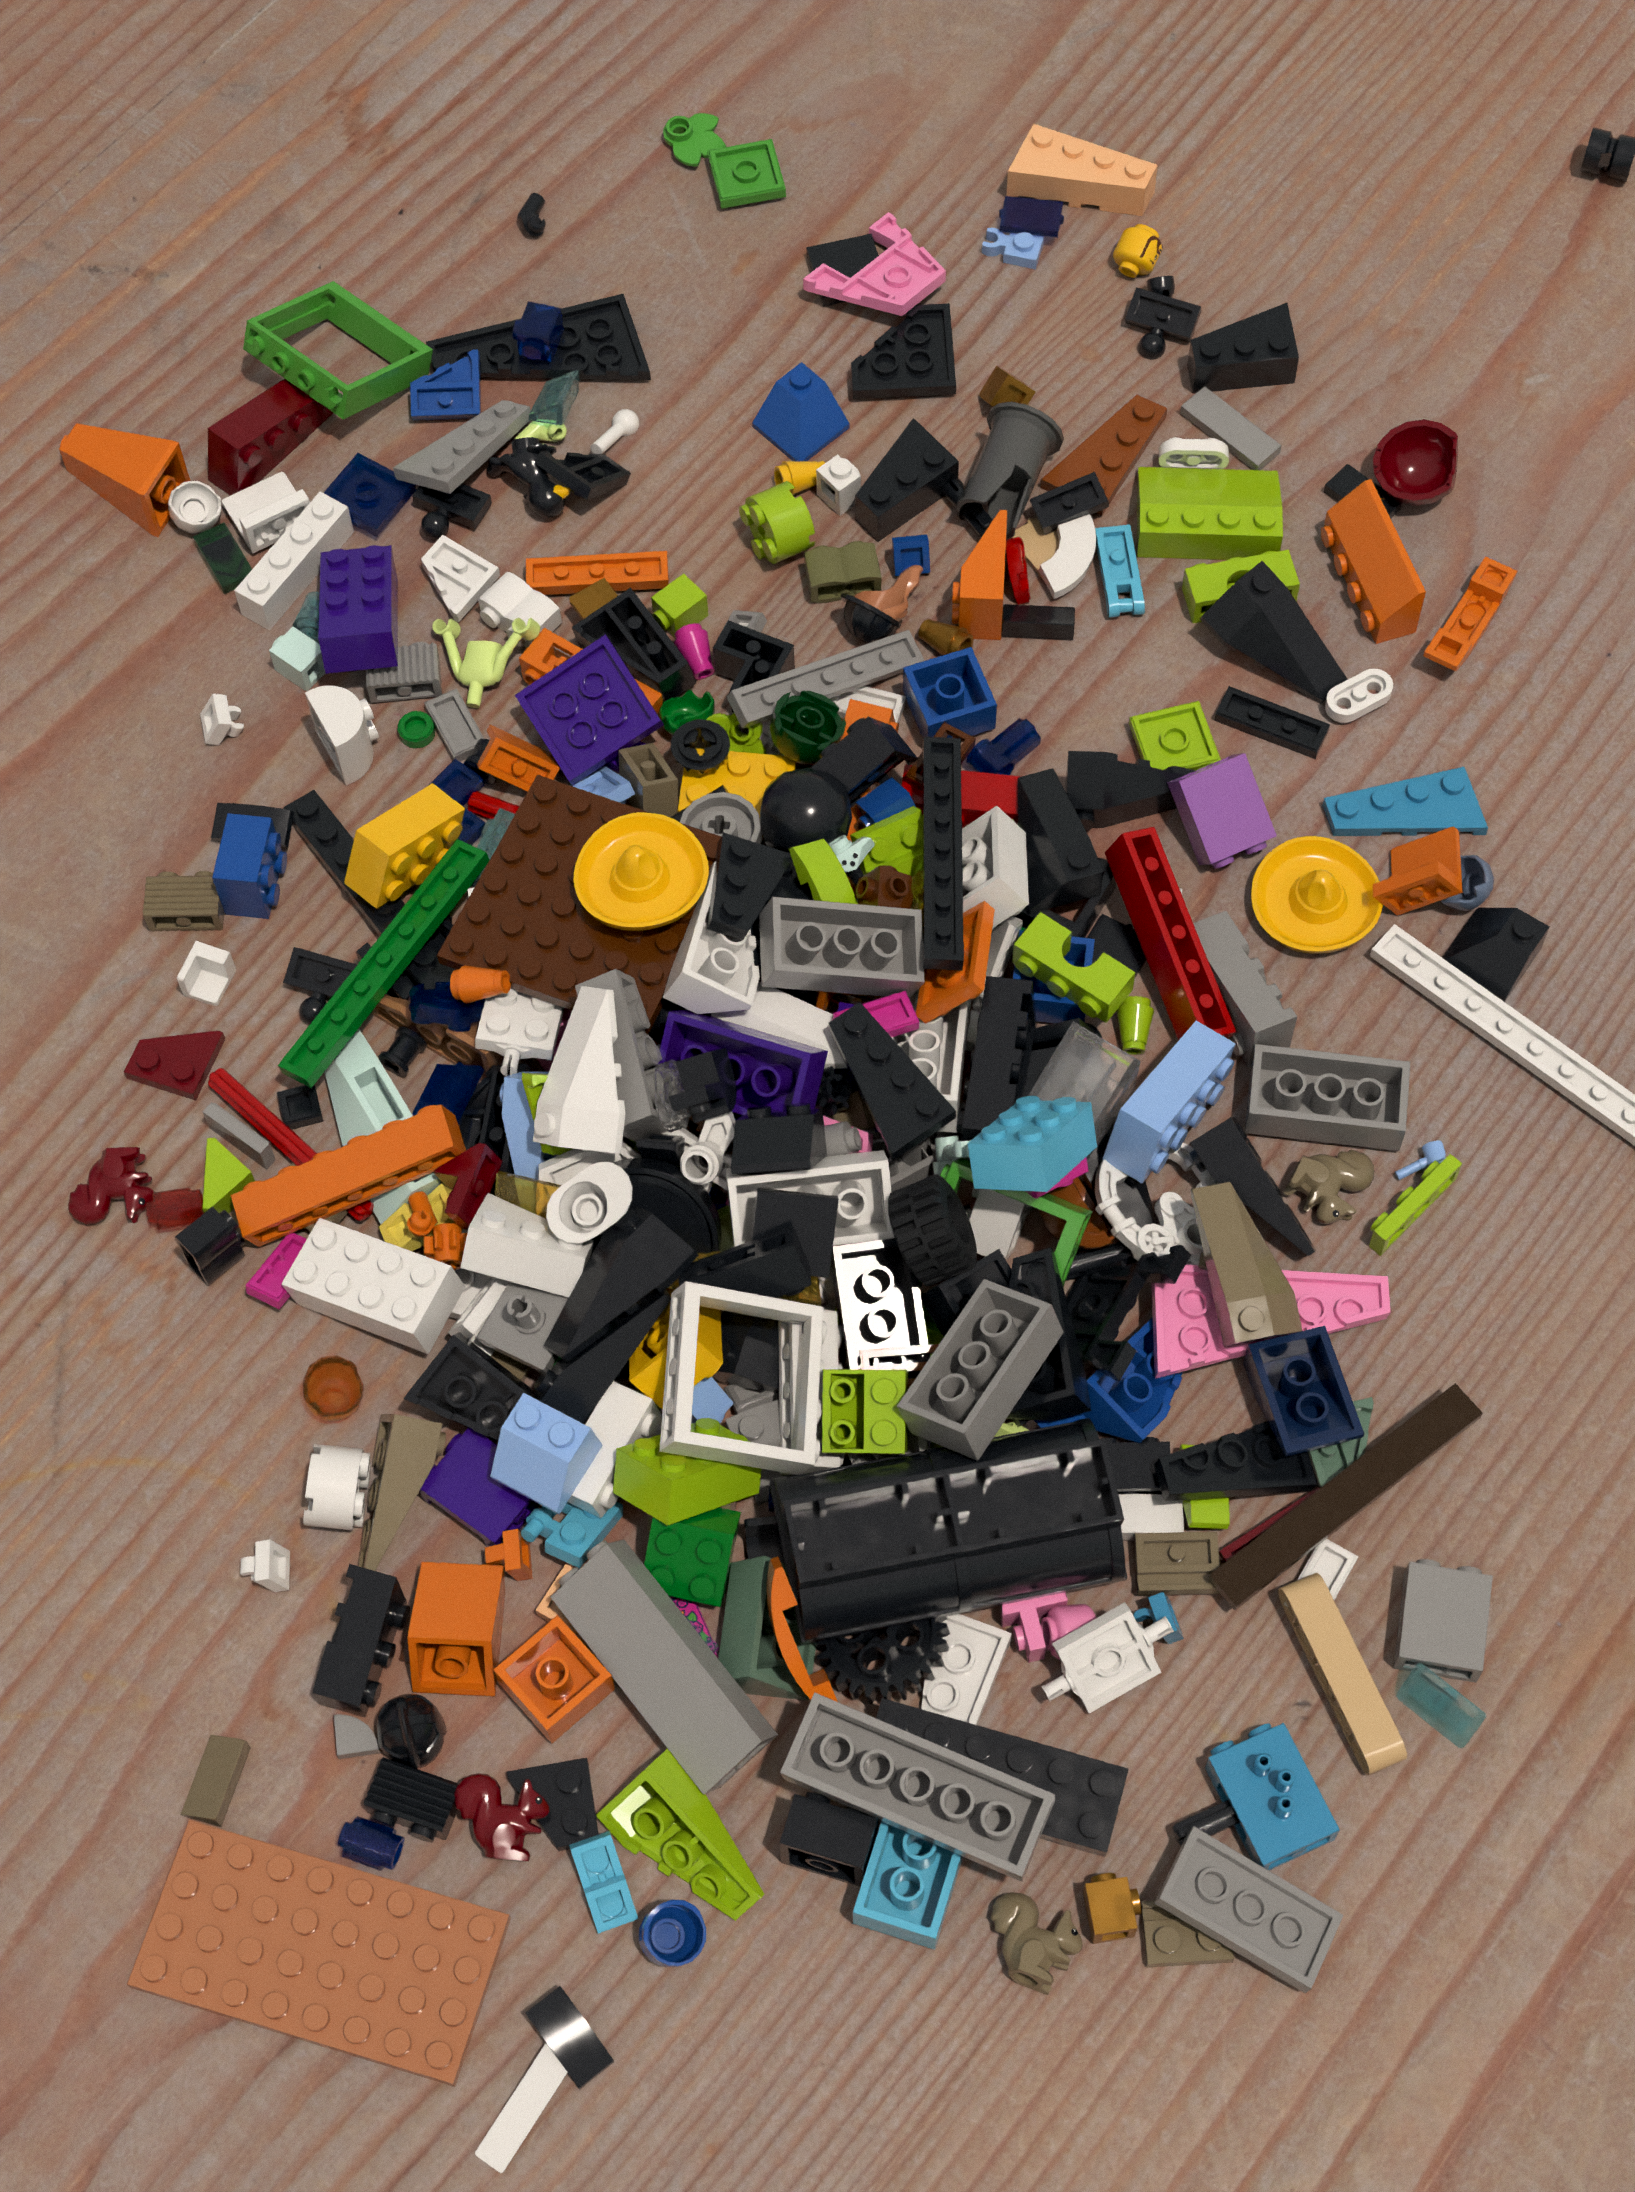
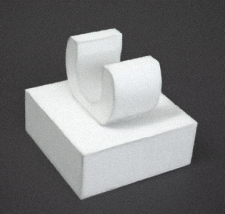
M212 694L200 713L206 744L220 745L225 735L231 737L239 736L244 728V724L231 721L238 718L241 709L236 706H228L226 695Z
M270 1539L255 1542V1556L241 1558L240 1575H251V1581L273 1592L289 1590L290 1551Z

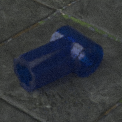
M1019 718L993 740L990 741L986 738L978 742L967 756L966 763L975 772L1010 775L1015 764L1040 745L1041 737L1031 722L1027 719L1022 720Z

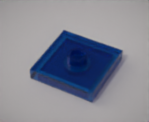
M357 453L324 491V494L348 506L354 526L378 537L415 493L416 484L397 480L394 471Z

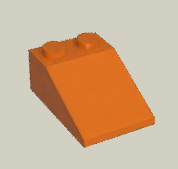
M1000 510L961 567V581L953 582L952 624H959V627L966 628L968 634L973 636V639L1001 640L1007 510Z

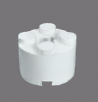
M314 1444V1453H311L305 1498L309 1501L308 1510H304V1525L343 1530H354V1527L362 1528L366 1504L364 1503L365 1493L360 1492V1488L368 1489L371 1471L370 1453H364L363 1449Z

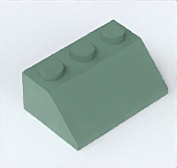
M760 1556L731 1563L718 1659L746 1694L808 1700L809 1697L803 1692L788 1669L772 1629L767 1603V1575L770 1559L772 1558ZM781 1562L782 1567L787 1576L786 1566L784 1563ZM793 1606L784 1610L783 1614L808 1675L813 1673L816 1646L814 1642L801 1645Z

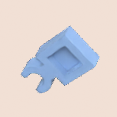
M987 228L986 240L993 241L994 243L983 241L982 254L990 257L1002 254L1003 263L1036 270L1044 245V235L1013 228L1010 235H1004L997 228Z

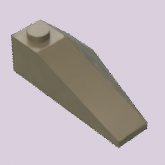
M381 1414L371 1466L376 1467L379 1474L378 1479L375 1478L367 1495L368 1510L373 1511L372 1519H366L363 1526L358 1559L359 1567L373 1571L376 1570L434 1466L436 1456H442L446 1441V1433L441 1432L442 1423L396 1414Z

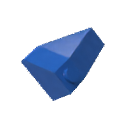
M1153 1317L1127 1341L1137 1352L1120 1381H1115L1098 1370L1087 1380L1092 1411L1082 1414L1086 1418H1090L1096 1431L1140 1443L1167 1417L1171 1407L1169 1404L1175 1390L1179 1388L1183 1372L1155 1379Z

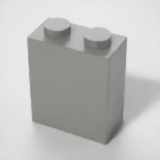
M1429 1559L1409 1562L1403 1578L1393 1669L1476 1683L1483 1672L1493 1576L1482 1574L1480 1569L1470 1566H1461L1457 1569L1441 1567L1439 1562Z

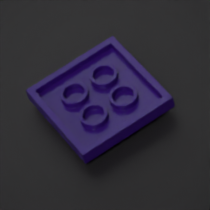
M606 634L515 694L520 705L572 785H575L617 757L619 749L632 747L664 725Z

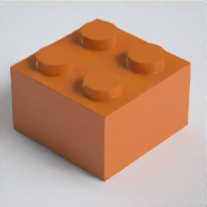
M558 1615L493 1669L499 1685L551 1744L615 1690L612 1675Z

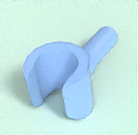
M1431 1141L1423 1145L1424 1158L1418 1159L1395 1171L1397 1179L1401 1180L1419 1170L1428 1168L1435 1160L1441 1163L1446 1155L1442 1141Z

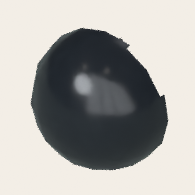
M813 768L787 771L771 781L767 786L761 802L760 825L763 839L768 847L790 853L789 849L795 846L825 839L827 843H830L842 835H848L852 820L850 798L842 784L826 771Z

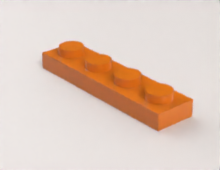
M667 551L526 558V583L533 590L539 591L544 595L577 593L603 578L606 579L614 591H626L629 588L632 590L663 589L669 584Z

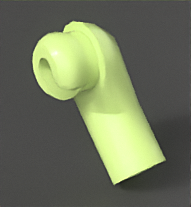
M539 417L524 428L514 440L534 437L540 441L557 442L565 438L567 428L560 420Z

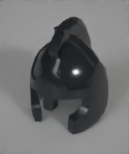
M403 1694L392 1698L384 1705L377 1720V1736L379 1748L382 1749L390 1760L419 1769L433 1762L441 1752L444 1736L447 1733L446 1725L441 1713L431 1701L421 1695Z

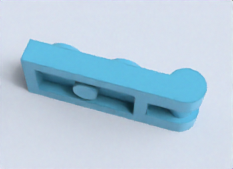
M1130 524L1095 528L1096 548L1108 618L1120 617V613L1132 612L1133 615L1144 614V596ZM1130 592V598H1118V593Z

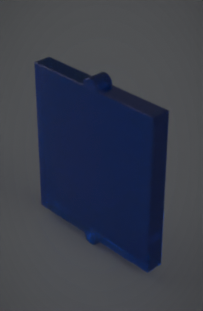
M1005 196L1003 209L999 210V218H1001L999 232L1017 234L1028 232L1032 235L1058 238L1060 224L1064 223V216L1062 215L1063 202Z
M458 1062L456 1065L437 1064L412 1115H417V1112L423 1107L441 1104L456 1116L457 1122H459L484 1069L479 1065H464L461 1062Z

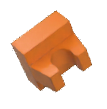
M519 1529L502 1531V1544L485 1547L487 1565L504 1566V1571L516 1581L533 1579L530 1542L521 1536Z

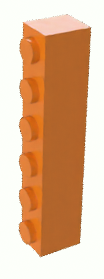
M441 1104L429 1105L421 1108L417 1115L403 1121H391L385 1124L382 1130L371 1135L354 1137L347 1142V1145L334 1151L317 1153L309 1162L299 1166L285 1167L278 1172V1175L265 1181L248 1183L243 1187L242 1191L231 1195L242 1237L261 1247L312 1225L319 1218L326 1219L434 1172L441 1165L466 1151L456 1116Z

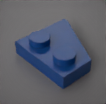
M473 349L467 352L468 356L451 365L448 362L437 368L433 374L424 375L410 383L411 418L413 421L469 419L481 413L480 353L478 349Z

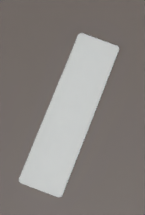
M545 2043L475 2151V2155L500 2173L504 2172L568 2073L547 2043Z

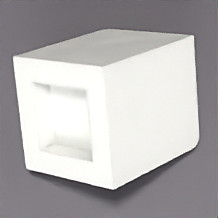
M195 941L177 976V981L183 996L212 1006H218L236 972V967L230 952Z

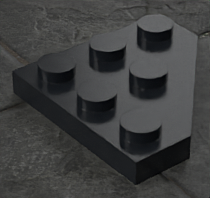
M950 303L914 306L906 313V318L897 327L892 326L874 342V347L864 356L859 355L851 363L853 399L956 394Z

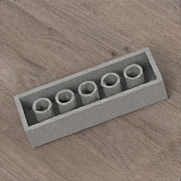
M815 1692L780 1771L784 1780L823 1795L844 1806L856 1809L868 1816L878 1818L879 1821L1023 1882L1055 1802V1794Z

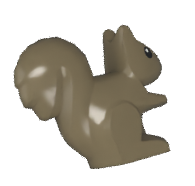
M1355 1150L1341 1151L1338 1153L1337 1158L1326 1154L1310 1157L1303 1155L1282 1194L1291 1196L1296 1191L1304 1193L1307 1199L1303 1211L1307 1213L1314 1206H1318L1316 1217L1322 1224H1331L1341 1219L1348 1221L1352 1219L1356 1209L1341 1199L1338 1193L1341 1188L1350 1192L1363 1191L1368 1188L1374 1179V1165L1367 1155Z
M1006 1893L999 1897L992 1906L991 1920L995 1924V1931L1004 1934L1002 1950L1009 1967L1008 1975L1015 1983L1048 1995L1054 1981L1053 1976L1049 1973L1050 1968L1055 1967L1065 1971L1068 1970L1071 1959L1067 1955H1075L1082 1950L1081 1936L1072 1923L1069 1910L1062 1914L1053 1931L1044 1930L1037 1927L1039 1910L1030 1896L1022 1893Z

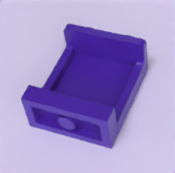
M468 1427L463 1434L455 1435L449 1442L445 1451L446 1455L437 1466L434 1464L420 1489V1493L425 1502L428 1504L435 1503L482 1537L486 1547L502 1544V1531L520 1530L526 1523L530 1513L535 1508H538L540 1504L490 1477L497 1445L484 1435Z

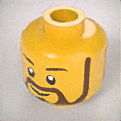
M1137 224L1135 227H1129L1123 231L1113 252L1114 261L1119 265L1118 269L1123 275L1136 278L1137 275L1145 276L1153 271L1163 249L1159 234L1153 228L1143 224Z

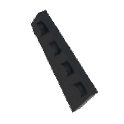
M861 1002L828 1023L832 1038L848 1071H851L861 1098L865 1101L872 1115V1120L887 1146V1151L892 1161L956 1118V1110Z
M1267 1421L1254 1425L1250 1430L1238 1434L1233 1432L1221 1436L1218 1441L1206 1445L1201 1443L1159 1457L1154 1464L1164 1502L1312 1491L1317 1485L1308 1452L1286 1457Z

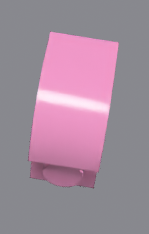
M1066 1592L1002 1605L1001 1625L1006 1627L1018 1624V1626L1013 1627L1015 1643L1018 1651L1025 1650L1028 1663L1045 1659L1046 1644L1039 1619L1047 1617L1051 1608L1067 1605Z

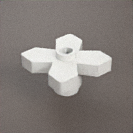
M732 1111L706 1119L700 1138L681 1126L660 1133L683 1136L685 1138L684 1153L680 1159L681 1172L691 1183L702 1185L708 1194L713 1182L727 1190L725 1168H731L732 1155L726 1152L734 1141L736 1122ZM702 1157L707 1160L708 1164L703 1161Z

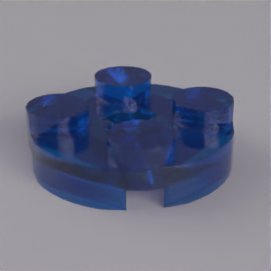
M436 982L435 989L424 990L425 983L418 984L412 987L409 992L408 1009L411 1011L410 1019L412 1022L417 1024H431L433 1022L447 1024L450 1030L458 1032L469 1031L471 1023L480 1021L485 999L465 1004L462 1000H455L451 993L450 982Z

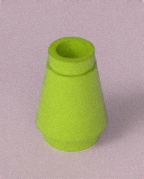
M1128 996L1116 1011L1121 1043L1123 1045L1122 1052L1129 1055H1140L1145 1053L1154 1009L1151 1007L1150 999L1141 996Z

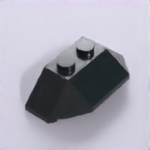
M518 1064L517 1073L523 1071L531 1072L528 1064ZM492 1065L485 1073L487 1077L473 1088L458 1107L456 1119L466 1150L478 1143H484L502 1160L490 1194L511 1202L519 1195L502 1120L500 1089L505 1075L500 1072L502 1065Z

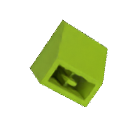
M823 1369L822 1453L905 1454L907 1452V1425L897 1405L908 1391V1369Z

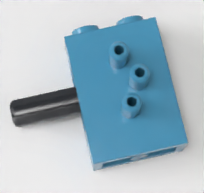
M1270 1723L1261 1725L1248 1733L1249 1739L1236 1745L1232 1740L1227 1741L1210 1751L1212 1756L1208 1757L1205 1770L1222 1803L1173 1826V1833L1180 1846L1193 1826L1210 1836L1234 1826L1251 1860L1270 1871L1336 1839L1340 1829L1284 1723L1273 1728Z

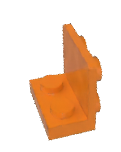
M1452 826L1393 848L1391 850L1392 876L1373 884V897L1398 916L1463 893L1459 830Z

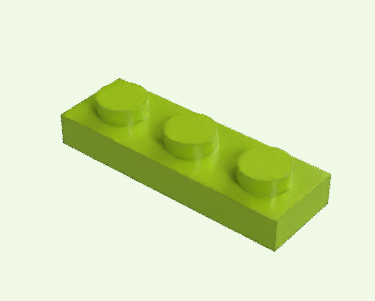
M1451 1154L1441 1163L1436 1160L1431 1163L1421 1176L1423 1181L1415 1189L1409 1186L1396 1201L1398 1207L1390 1215L1387 1212H1383L1372 1224L1370 1230L1373 1234L1369 1247L1381 1256L1457 1179L1462 1163Z

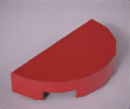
M1020 537L1010 538L1006 540V555L1017 605L1029 603L1031 596L1024 541Z

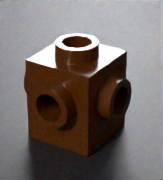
M883 865L876 867L859 878L856 887L858 904L910 909L913 903V893L911 892L912 876L898 872L892 866Z

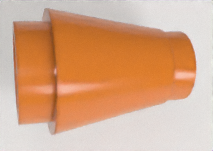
M463 965L451 974V993L455 1000H462L465 1004L506 994L511 988V983L509 982L510 975L506 970L500 971Z

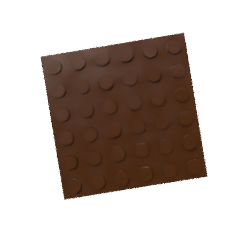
M537 775L439 950L437 958L440 964L457 970L463 965L500 971L506 970L510 975V989L569 1010H573L578 997L575 985L617 969L633 977L651 1025L648 1029H645V1033L648 1035L666 1001L663 995L670 971L696 905L685 916L673 923L642 931L616 929L592 917L579 901L574 888V869L581 849L591 835L607 822L630 813L650 812ZM683 824L701 843L707 856L710 871L712 864L716 861L718 841L721 836Z

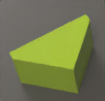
M207 1138L202 1209L205 1213L213 1206L218 1213L222 1210L230 1213L234 1210L231 1195L242 1191L245 1185L254 1182L255 1179L252 1172L216 1138Z

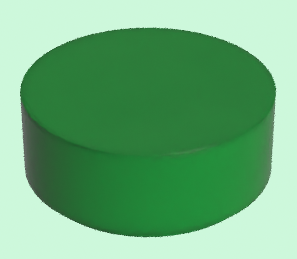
M409 712L398 723L400 740L407 747L423 748L429 745L435 737L433 720L424 712Z

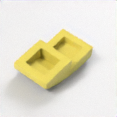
M444 1183L436 1187L427 1197L437 1219V1225L443 1223L456 1224L445 1213L447 1199L453 1189L448 1188ZM404 1203L378 1228L385 1242L414 1251L424 1246L423 1237L414 1236L407 1228L408 1218L412 1215L409 1204Z

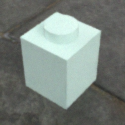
M292 627L285 635L279 636L269 650L275 671L306 692L325 674L320 645L295 627Z

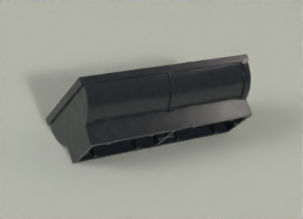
M1090 1418L994 1437L978 1461L945 1447H934L920 1452L796 1476H784L769 1481L788 1581L798 1605L794 1606L801 1645L1125 1581L1128 1578L1121 1531L1124 1516L1106 1440L1105 1438L1099 1439Z

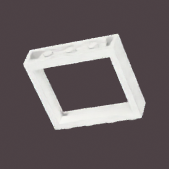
M687 1281L671 1293L659 1452L800 1475L814 1466L820 1454V1441L816 1439L817 1423L820 1421L823 1409L822 1401L818 1398L819 1384L823 1379V1369H825L824 1361L821 1360V1345L824 1343L827 1334V1324L823 1321L824 1307ZM700 1306L800 1324L793 1449L691 1432Z

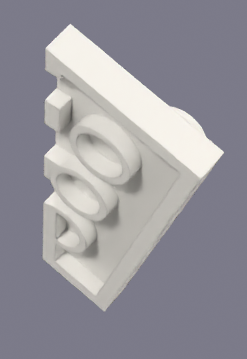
M959 1613L946 1616L947 1619L942 1623H946L950 1631V1635L943 1637L948 1643L949 1651L937 1652L942 1657L944 1665L943 1667L931 1665L930 1669L935 1679L931 1681L925 1678L921 1709L978 1725L1011 1642L1012 1633Z

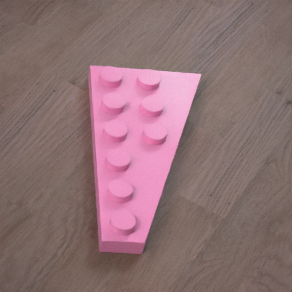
M1185 1265L1175 1284L1151 1283L1155 1379L1245 1356L1248 1344L1268 1340L1262 1339L1224 1347L1208 1271L1198 1268V1265ZM1282 1270L1294 1291L1303 1331L1325 1326L1328 1334L1387 1319L1391 1313L1388 1276Z

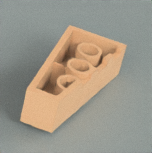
M1033 124L1008 170L1006 199L1018 200L1019 196L1034 197L1037 203L1048 204L1049 200L1069 202L1068 207L1081 208L1084 205H1095L1099 207V211L1143 216L1155 193L1158 165Z

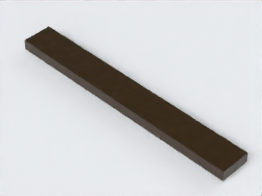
M1455 1383L1209 1575L1208 1580L1234 1610L1238 1609L1479 1420L1483 1414L1482 1411Z

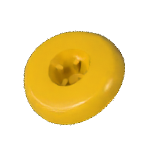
M646 812L630 813L607 822L586 841L575 864L574 888L583 907L599 922L627 931L649 930L677 921L696 905L708 881L709 865L701 843L680 822L661 814Z
M1297 837L1280 844L1264 857L1252 881V907L1262 928L1276 942L1289 949L1303 953H1330L1346 949L1358 943L1378 922L1383 904L1373 897V884L1380 881L1369 863L1347 845L1325 837Z

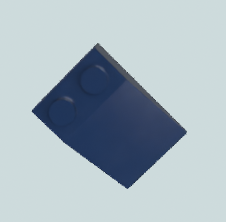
M1325 1326L1248 1344L1243 1365L1255 1399L1286 1457L1364 1437L1363 1428Z

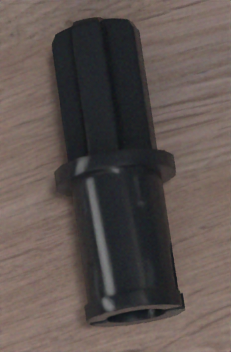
M955 478L951 482L956 489L954 490L947 482L943 487L942 494L957 509V502L961 499L965 486L960 479ZM966 503L960 511H957V516L961 520H966L980 537L983 536L993 521L982 507V503Z

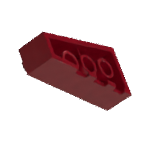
M284 378L208 428V481L229 496L260 482L324 423L333 412Z

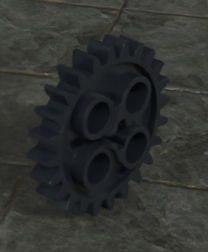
M943 1616L862 1632L854 1639H847L845 1636L817 1641L814 1644L818 1651H822L817 1658L821 1666H827L825 1672L829 1681L836 1679L835 1684L840 1692L850 1686L849 1692L854 1700L859 1698L863 1691L869 1704H873L877 1694H882L884 1699L891 1700L893 1692H898L899 1696L906 1700L907 1687L912 1686L916 1691L921 1692L922 1688L919 1682L921 1677L931 1681L935 1679L930 1669L931 1665L943 1667L944 1662L937 1652L949 1651L948 1643L943 1637L950 1635L947 1624L942 1623L947 1618ZM883 1634L886 1639L881 1640L878 1636ZM916 1635L920 1637L912 1646L901 1645L903 1640L909 1636ZM852 1655H858L855 1659L851 1658ZM876 1659L886 1660L880 1669H867L869 1664Z

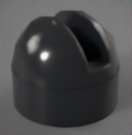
M1160 276L1148 279V291L1172 298L1175 290L1174 276Z

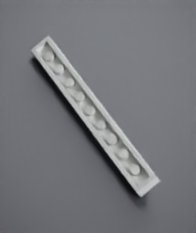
M1394 924L1372 948L1371 958L1635 1146V1094Z

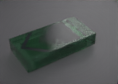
M225 522L193 536L196 547L223 593L226 594L235 590L252 568Z

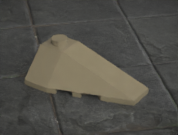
M1231 1182L1191 1189L1192 1202L1224 1347L1303 1331L1294 1291Z

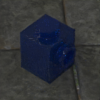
M528 301L521 320L517 319L513 328V339L517 340L519 355L533 360L540 359L552 362L564 331L561 308Z

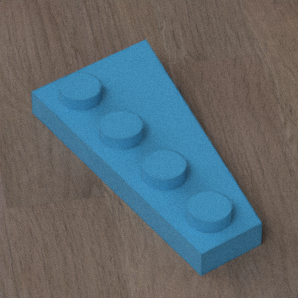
M1465 767L1326 797L1322 804L1333 836H1381L1383 832H1400L1402 836H1417V832H1438L1452 826L1458 829L1459 832H1472L1473 835H1486L1488 830Z

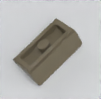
M210 1736L181 1812L182 1816L222 1827L251 1749L247 1741L224 1736Z

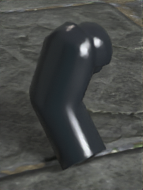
M531 193L517 216L525 234L532 237L540 236L546 226L545 220L541 221L538 215L545 204V200L537 193Z

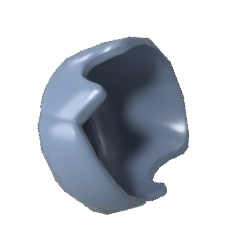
M1460 855L1463 893L1443 899L1441 902L1453 909L1469 911L1480 906L1489 897L1493 890L1494 876L1490 864L1479 856Z

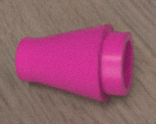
M698 623L688 624L678 629L674 634L676 639L674 645L689 663L694 678L702 680L713 675L715 670L712 665L708 632L702 629Z

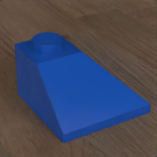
M801 362L776 381L753 420L752 427L792 461H808L848 430L850 423L826 382Z

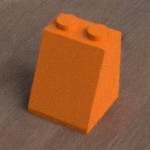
M421 1562L407 1636L412 1692L495 1696L497 1678L493 1669L499 1665L505 1603L504 1566Z

